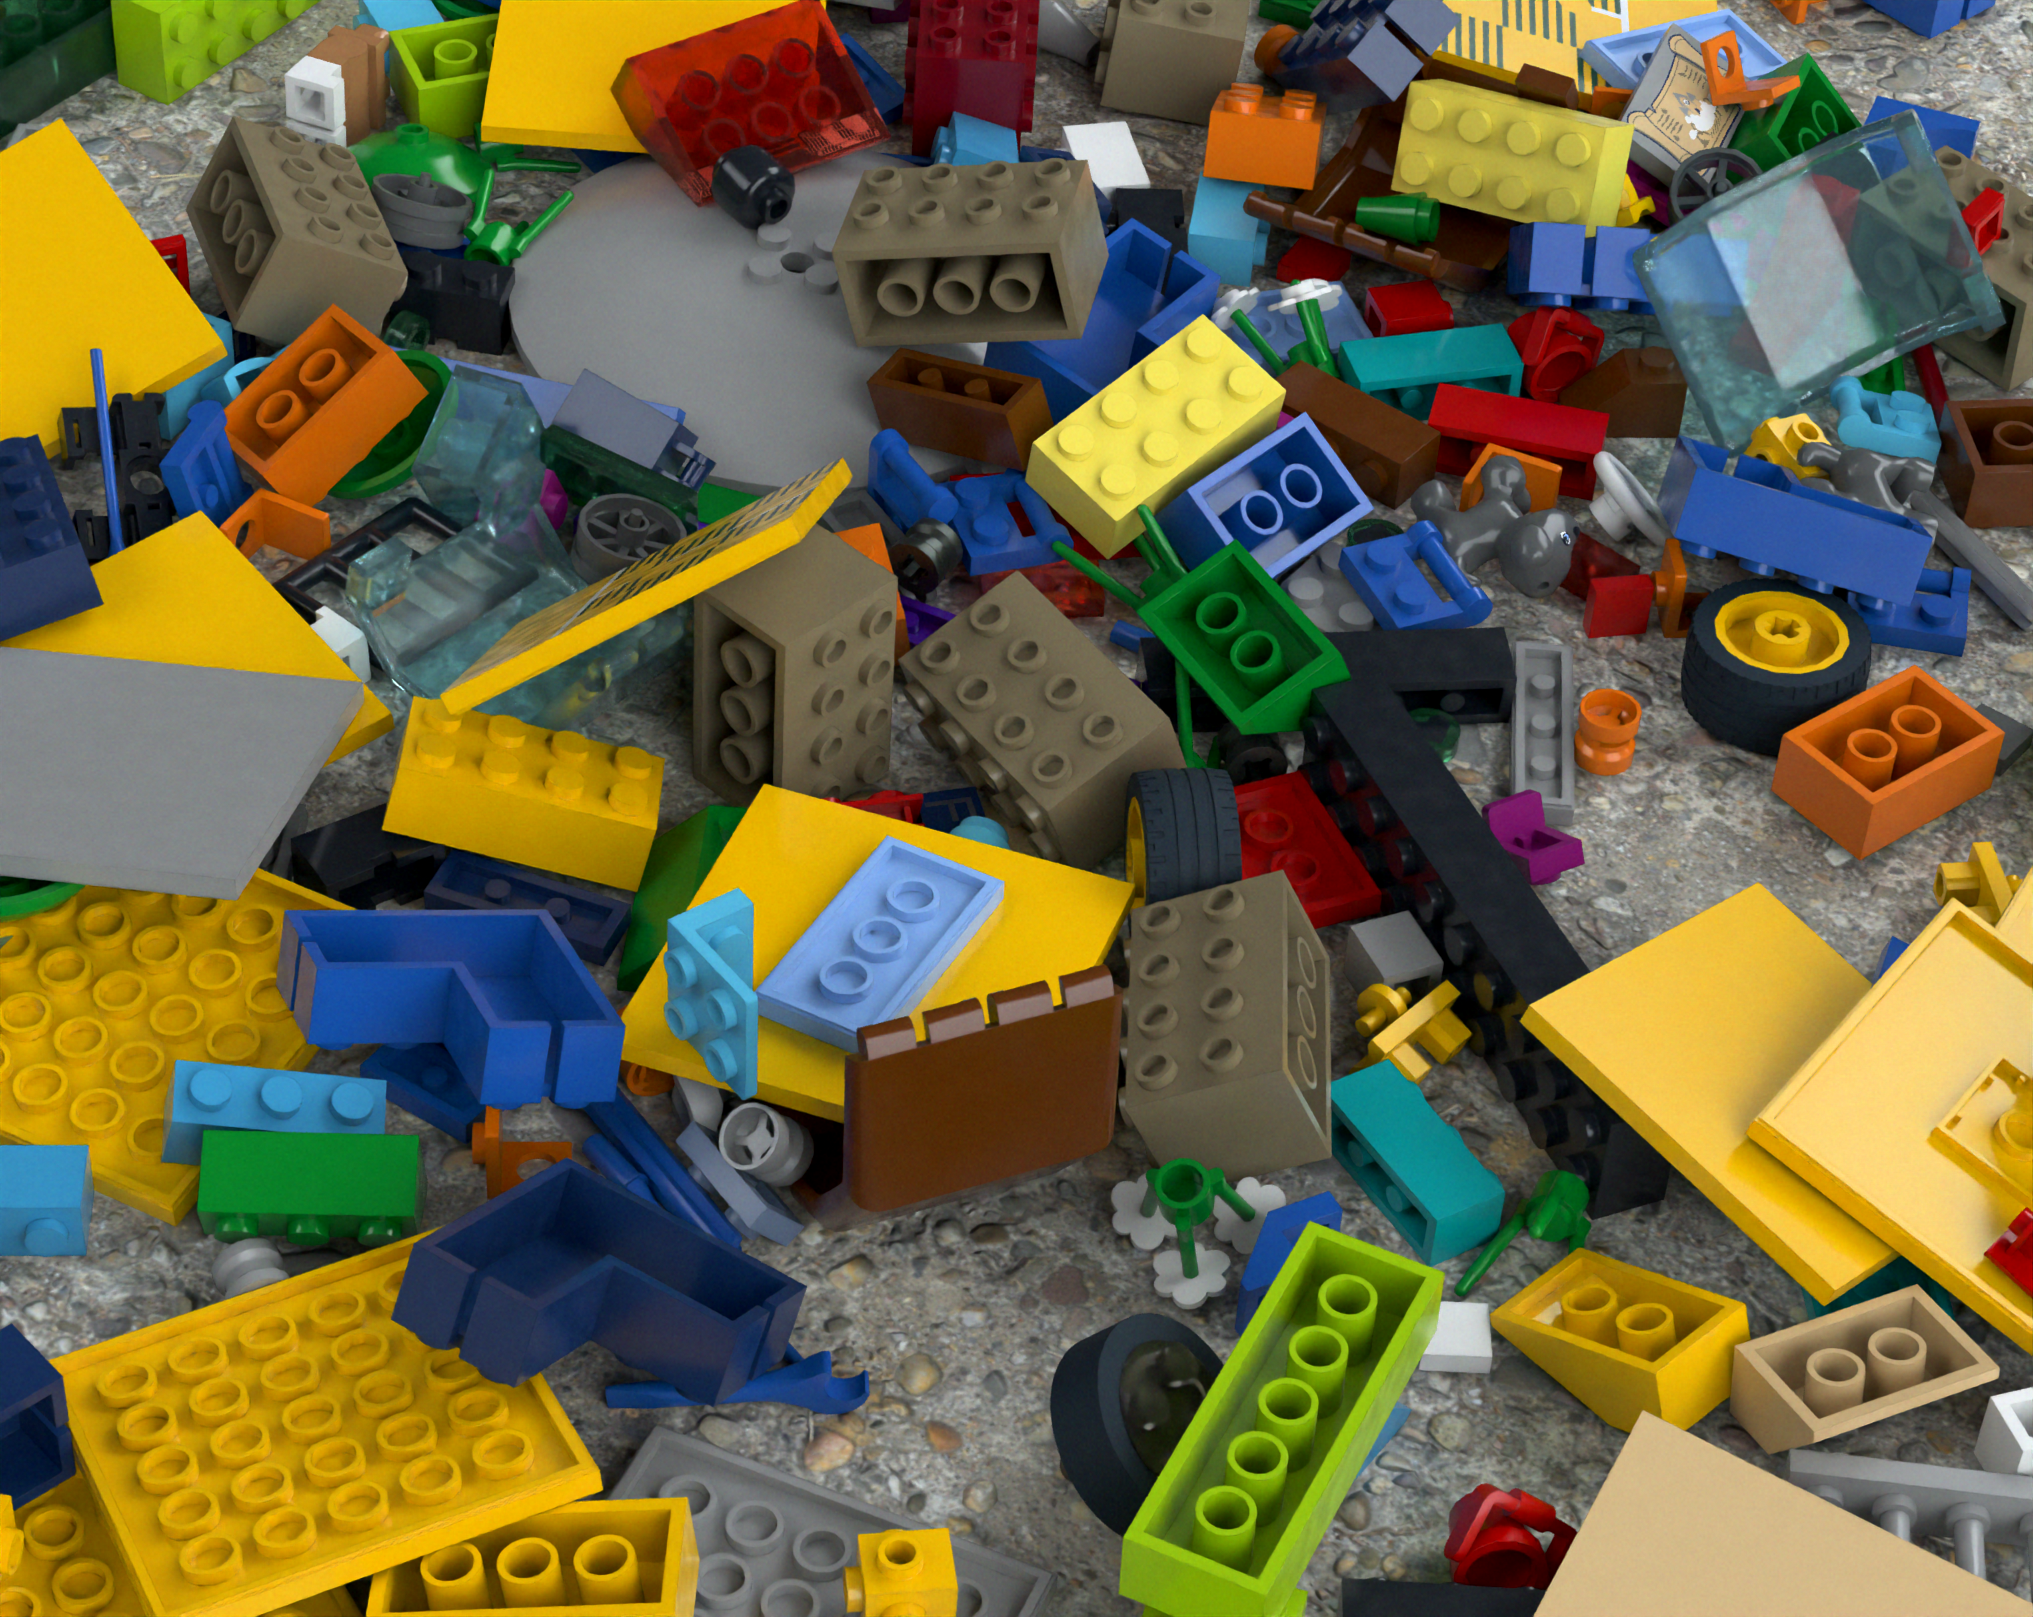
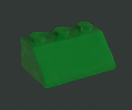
M1808 52L1757 79L1799 75L1801 86L1775 98L1774 104L1745 111L1727 146L1728 149L1738 150L1752 158L1765 174L1768 185L1832 130L1857 149L1859 147L1863 126ZM1726 169L1725 179L1729 180L1732 185L1745 179L1735 172ZM1753 188L1742 194L1748 202L1756 197Z
M1237 539L1233 540L1136 611L1139 619L1241 735L1302 731L1303 720L1308 717L1311 690L1352 680L1341 653Z
M709 805L653 841L638 892L635 893L631 912L632 923L628 927L617 978L618 991H637L668 940L667 919L686 911L749 808Z
M203 1130L197 1214L204 1234H213L216 1240L229 1244L249 1238H257L258 1236H286L287 1241L304 1246L326 1244L329 1242L330 1237L358 1238L361 1244L372 1247H382L401 1239L420 1234L428 1186L419 1135Z

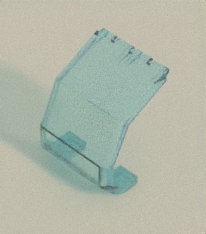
M1914 108L1850 130L1806 150L1705 202L1637 249L1632 257L1634 270L1649 302L1653 305L1656 318L1673 355L1676 356L1679 362L1678 366L1695 403L1703 414L1702 418L1715 446L1730 451L1729 459L1738 457L1740 453L1744 454L1752 443L1750 438L1752 432L1762 422L1771 417L1782 419L1794 415L1803 406L1828 394L1832 382L1838 377L1852 376L1858 378L1900 355L1941 337L1982 326L1985 333L2006 324L2005 312Z
M530 452L525 453L485 479L478 521L412 563L413 550L397 536H393L349 564L345 601L387 677L411 698L418 696L430 700L441 699L440 694L518 622L591 585L577 573L571 558L568 556L540 504L546 465ZM687 599L675 605L674 609L669 608L470 710L494 716L509 715L520 719L526 724L558 732L564 730L577 732L687 657L694 650V601Z

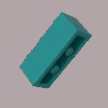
M1502 323L1342 341L1339 346L1337 362L1341 381L1419 421L1429 419L1439 382L1519 397L1524 363Z
M1389 1059L1331 1082L1332 1155L1427 1266H1435L1492 1241L1499 1231L1502 1209L1505 1203L1506 1192L1503 1189L1502 1183L1492 1170L1485 1169L1464 1145L1459 1132L1452 1125L1446 1124L1425 1101L1424 1095L1416 1083L1407 1080Z

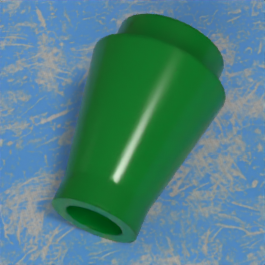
M1426 192L1373 198L1360 197L1356 209V224L1361 225L1364 230L1419 247L1422 242L1433 243L1437 237L1440 224V203L1437 198H1427Z

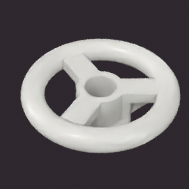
M1605 451L1597 453L1594 456L1593 464L1604 484V493L1589 504V508L1595 518L1617 542L1632 531L1631 526L1635 525L1655 545L1664 548L1666 538H1674L1660 508L1634 475L1616 457Z

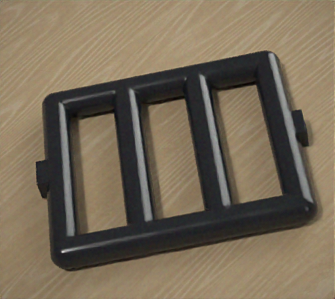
M409 497L280 578L272 586L309 625L317 622L315 611L325 605L304 592L324 579H328L413 633L414 636L392 649L362 630L367 636L370 664L389 676H398L530 589L536 582V573L533 568L496 545L486 543L485 540L488 534L480 532L473 522L465 527L421 499ZM414 523L502 578L480 591L399 541L393 535ZM368 551H372L455 603L458 607L437 620L349 565V563Z

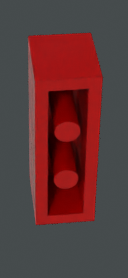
M1439 382L1427 423L1428 426L1441 432L1436 472L1466 477L1487 444L1492 443L1562 466L1558 495L1592 501L1598 479L1593 460L1597 453L1604 451L1610 414Z

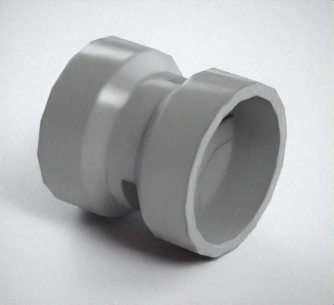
M756 1102L742 1104L731 1111L723 1122L719 1133L720 1152L723 1159L731 1167L743 1173L751 1174L758 1180L777 1187L791 1185L799 1180L810 1167L814 1155L812 1136L801 1122L781 1115L776 1110Z

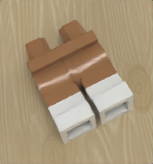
M365 23L360 24L355 30L335 25L328 32V38L322 40L284 74L286 117L291 118L287 122V128L294 130L302 137L303 134H306L305 140L322 146H325L326 143H335L344 148L367 138L370 134V128L379 130L386 123V99L391 95L390 78L385 74L384 54L389 50V32ZM301 87L305 88L304 91H303V93H302V95H301Z

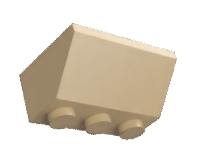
M1918 1284L1736 1345L1734 1347L1729 1412L1769 1455L1789 1450L1790 1448L1813 1444L1999 1378L2000 1367Z

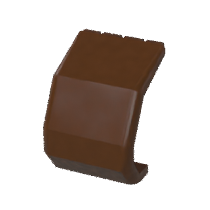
M1389 21L1384 24V27L1424 64L1411 81L1443 79L1577 110L1579 97L1574 78L1524 63L1515 80L1516 85L1433 59L1432 55L1426 57ZM1410 83L1394 102L1361 109L1343 147L1316 177L1313 190H1305L1294 204L1270 199L1266 193L1254 190L1251 194L1249 193L1244 202L1243 210L1246 214L1288 232L1426 280L1431 279L1432 282L1470 294L1481 292L1508 259L1510 228L1527 224L1439 202L1440 224L1437 237L1433 243L1422 242L1419 247L1364 230L1361 225L1356 224V209L1360 197L1373 198L1407 194L1391 190Z
M1100 964L1089 969L1058 976L1062 1000L1060 1005L1053 1006L1052 994L1045 980L1005 991L989 993L987 995V1007L990 1023L985 1024L980 1001L974 997L962 1000L959 1003L922 1012L926 1040L916 1042L914 1026L909 1016L857 1028L856 1036L859 1052L845 1055L844 1124L755 1098L756 1103L764 1104L781 1115L801 1122L812 1136L814 1155L810 1167L799 1180L788 1185L793 1198L824 1228L833 1232H846L1049 1176L1105 1149L1112 1141L1115 1125L1123 988L1117 984L1113 985L1109 968L1106 964Z

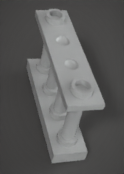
M1790 1448L1782 1477L1783 1480L1910 1543V1533L1954 1538L1955 1565L1986 1580L1984 1542L2028 1547L2031 1603H2033V1477Z

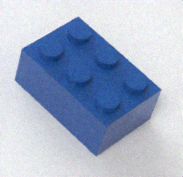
M1305 411L1186 489L1157 513L1154 518L1190 571L1237 539L1275 580L1321 549L1326 543L1340 536L1375 508Z

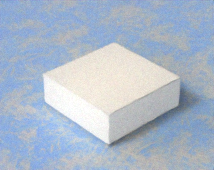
M1441 1301L1437 1330L1418 1363L1419 1370L1490 1374L1493 1357L1488 1303Z

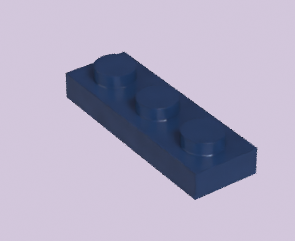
M455 848L451 850L424 890L425 910L547 909L579 958L603 967L632 923L631 904Z

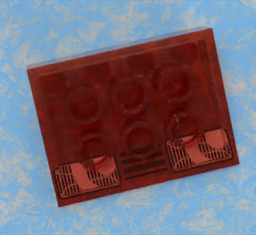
M799 0L626 58L610 88L634 137L699 208L715 202L711 191L713 168L718 159L730 149L751 144L764 147L794 175L887 142L891 138L888 128L820 0Z

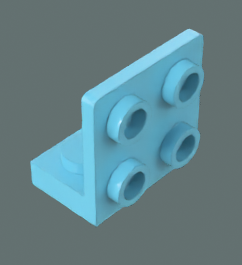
M736 888L667 919L668 951L664 953L663 960L668 974V1002L664 1004V1015L672 1033L679 1040H687L704 1058L711 1075L719 1082L725 1081L742 1100H746L757 1094L758 998L753 991L754 903L739 888Z

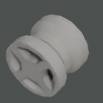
M249 1238L235 1242L225 1248L215 1258L211 1267L213 1282L217 1290L224 1296V1300L290 1278L283 1271L284 1263L279 1249L273 1242L263 1238Z

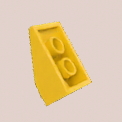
M1581 1247L1577 1248L1489 1314L1491 1326L1607 1424L1631 1433L1642 1410L1687 1431L1731 1395L1734 1347L1751 1340L1746 1303Z

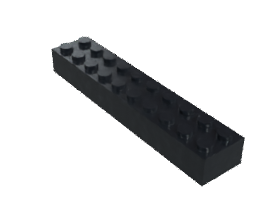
M1381 673L1312 689L1308 717L1304 718L1302 724L1305 741L1302 764L1297 767V771L1300 770L1382 892L1380 909L1383 917L1409 910L1443 960L1441 983L1447 979L1461 993L1450 1009L1473 1033L1468 1040L1473 1053L1477 1057L1484 1058L1497 1078L1498 1087L1503 1098L1509 1103H1514L1526 1121L1534 1144L1539 1149L1546 1151L1558 1170L1572 1173L1584 1182L1590 1197L1585 1211L1591 1220L1664 1200L1672 1164L1520 1022L1530 1004L1591 971Z

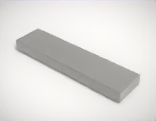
M1513 641L1511 656L1517 675V683L1510 713L1509 796L1528 789L1537 791L1542 797L1545 824L1572 826L1575 811L1573 647Z

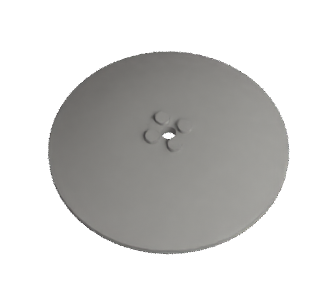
M854 148L823 160L814 159L813 165L803 164L789 169L794 176L796 188L792 206L787 216L775 224L763 223L757 230L742 227L714 199L696 202L678 182L682 177L715 166L718 161L717 158L646 153L608 167L571 188L569 191L573 192L574 199L527 246L520 258H514L512 267L515 268V284L509 297L508 317L512 337L521 360L532 377L574 385L584 368L640 400L682 409L686 413L683 426L699 437L693 449L716 463L705 480L706 483L752 495L767 496L843 457L853 477L838 497L862 489L868 492L869 447L872 439L882 431L866 383L900 347L983 366L988 342L857 347L831 251L864 170H873L881 166H894L896 168H917L921 166L861 148ZM784 163L783 165L788 166L793 163ZM790 270H797L805 273H794L790 272ZM908 444V453L935 484L948 480L949 476L963 475L968 472L964 462L958 455ZM686 458L677 475H681L690 460L689 458Z

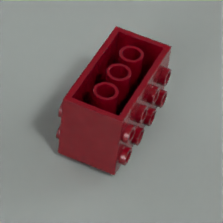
M911 0L905 56L904 80H906L903 103V125L913 126V156L930 157L936 132L939 126L948 128L953 111L1015 130L1018 154L1020 153L1021 132L1032 133L1040 0Z

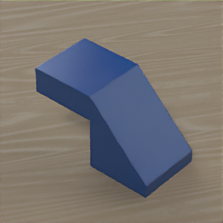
M1330 1191L1268 1212L1240 1282L1235 1330L1240 1337L1308 1222L1312 1221L1340 1232L1343 1209Z

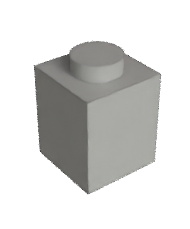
M1409 910L1350 925L1343 973L1358 996L1372 984L1381 983L1393 990H1396L1398 987H1404L1412 996V1002L1407 1005L1409 1010L1440 985L1444 962Z

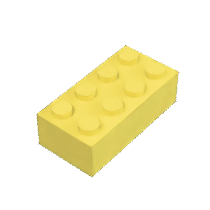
M1443 79L1410 81L1391 190L1407 194L1426 192L1427 198H1437L1439 202L1523 223L1549 222L1586 225L1585 238L1595 237L1596 226H1616L1635 124Z
M1202 314L1032 443L1025 482L1108 560L1146 530L1137 511L1140 505H1147L1153 516H1155L1186 489L1276 430L1286 390Z

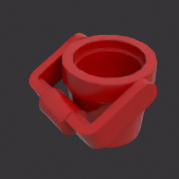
M1542 305L1537 311L1526 313L1517 318L1506 330L1524 363L1522 374L1523 387L1535 400L1548 403L1558 402L1560 392L1596 367L1604 343L1603 330L1591 324L1588 316L1568 306L1555 308Z
M1488 1483L1480 1484L1473 1492L1466 1494L1458 1500L1449 1512V1538L1444 1547V1556L1450 1560L1449 1573L1451 1581L1470 1586L1503 1588L1528 1586L1547 1590L1577 1535V1531L1569 1524L1555 1517L1556 1510L1554 1506L1519 1488L1505 1492ZM1530 1528L1540 1533L1549 1531L1555 1534L1545 1553L1540 1541L1533 1536Z

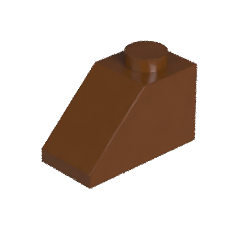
M1658 346L1623 348L1560 392L1557 403L1559 405L1610 414L1606 438H1677L1680 432L1689 384L1680 350L1666 349Z

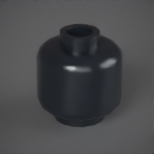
M751 144L733 148L725 152L716 162L712 173V197L742 227L757 230L763 223L775 224L787 216L795 193V179L788 168L764 147Z

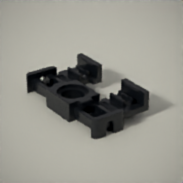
M118 393L113 396L108 409L113 455H116L114 465L122 538L126 548L173 524L172 516H175L177 512L169 490L163 482L162 472L159 464L170 451V449H162L158 415H161L166 400L160 393H145L142 401H133L131 393ZM96 407L61 408L57 425L63 470H73L75 461L84 460L87 453H97V456H101ZM73 424H77L80 448H76ZM136 472H151L161 480L163 490L157 494H144L133 486L130 478ZM92 509L75 510L72 522L88 563L103 561L108 556L110 547L108 516H93ZM86 522L91 523L94 546L89 545Z

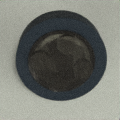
M1140 1313L1132 1315L1074 1344L1060 1360L1051 1387L1050 1413L1054 1439L1060 1455V1470L1063 1476L1072 1482L1090 1510L1107 1527L1124 1537L1224 1366L1209 1345L1196 1333L1182 1323L1160 1314Z

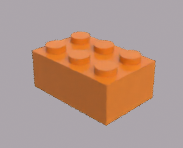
M1232 83L1231 90H1221L1210 113L1203 177L1313 190L1320 166L1328 103L1317 102V93L1304 90H1285L1284 97L1263 95L1264 87L1248 83Z
M333 303L224 409L227 418V424L224 429L236 461L248 474L268 491L313 507L321 502L328 491L357 463L364 460L371 449L399 422L407 418L413 408L429 392L392 348Z
M1913 665L1784 733L1771 791L1860 861L1990 789L2005 732L1917 665Z

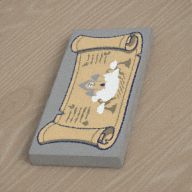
M1674 22L1660 39L1618 118V121L1635 124L1629 158L1669 188L1673 175L1685 159L1699 150L1714 147L1727 148L1745 112L1742 110L1741 103L1713 106L1700 46L1701 42ZM1717 55L1719 72L1725 77L1728 71V62ZM1744 75L1745 81H1752ZM1707 168L1697 172L1710 183L1716 168ZM1686 178L1678 188L1677 194L1681 197L1702 196Z

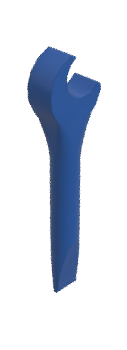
M821 1351L792 1365L765 1371L752 1381L747 1379L744 1387L719 1404L775 1402L804 1407L826 1415L843 1414L854 1411L863 1405L869 1397V1373L864 1370L852 1378L833 1377L831 1352ZM662 1379L605 1387L608 1408L655 1409L708 1405L684 1398L676 1391L675 1386Z

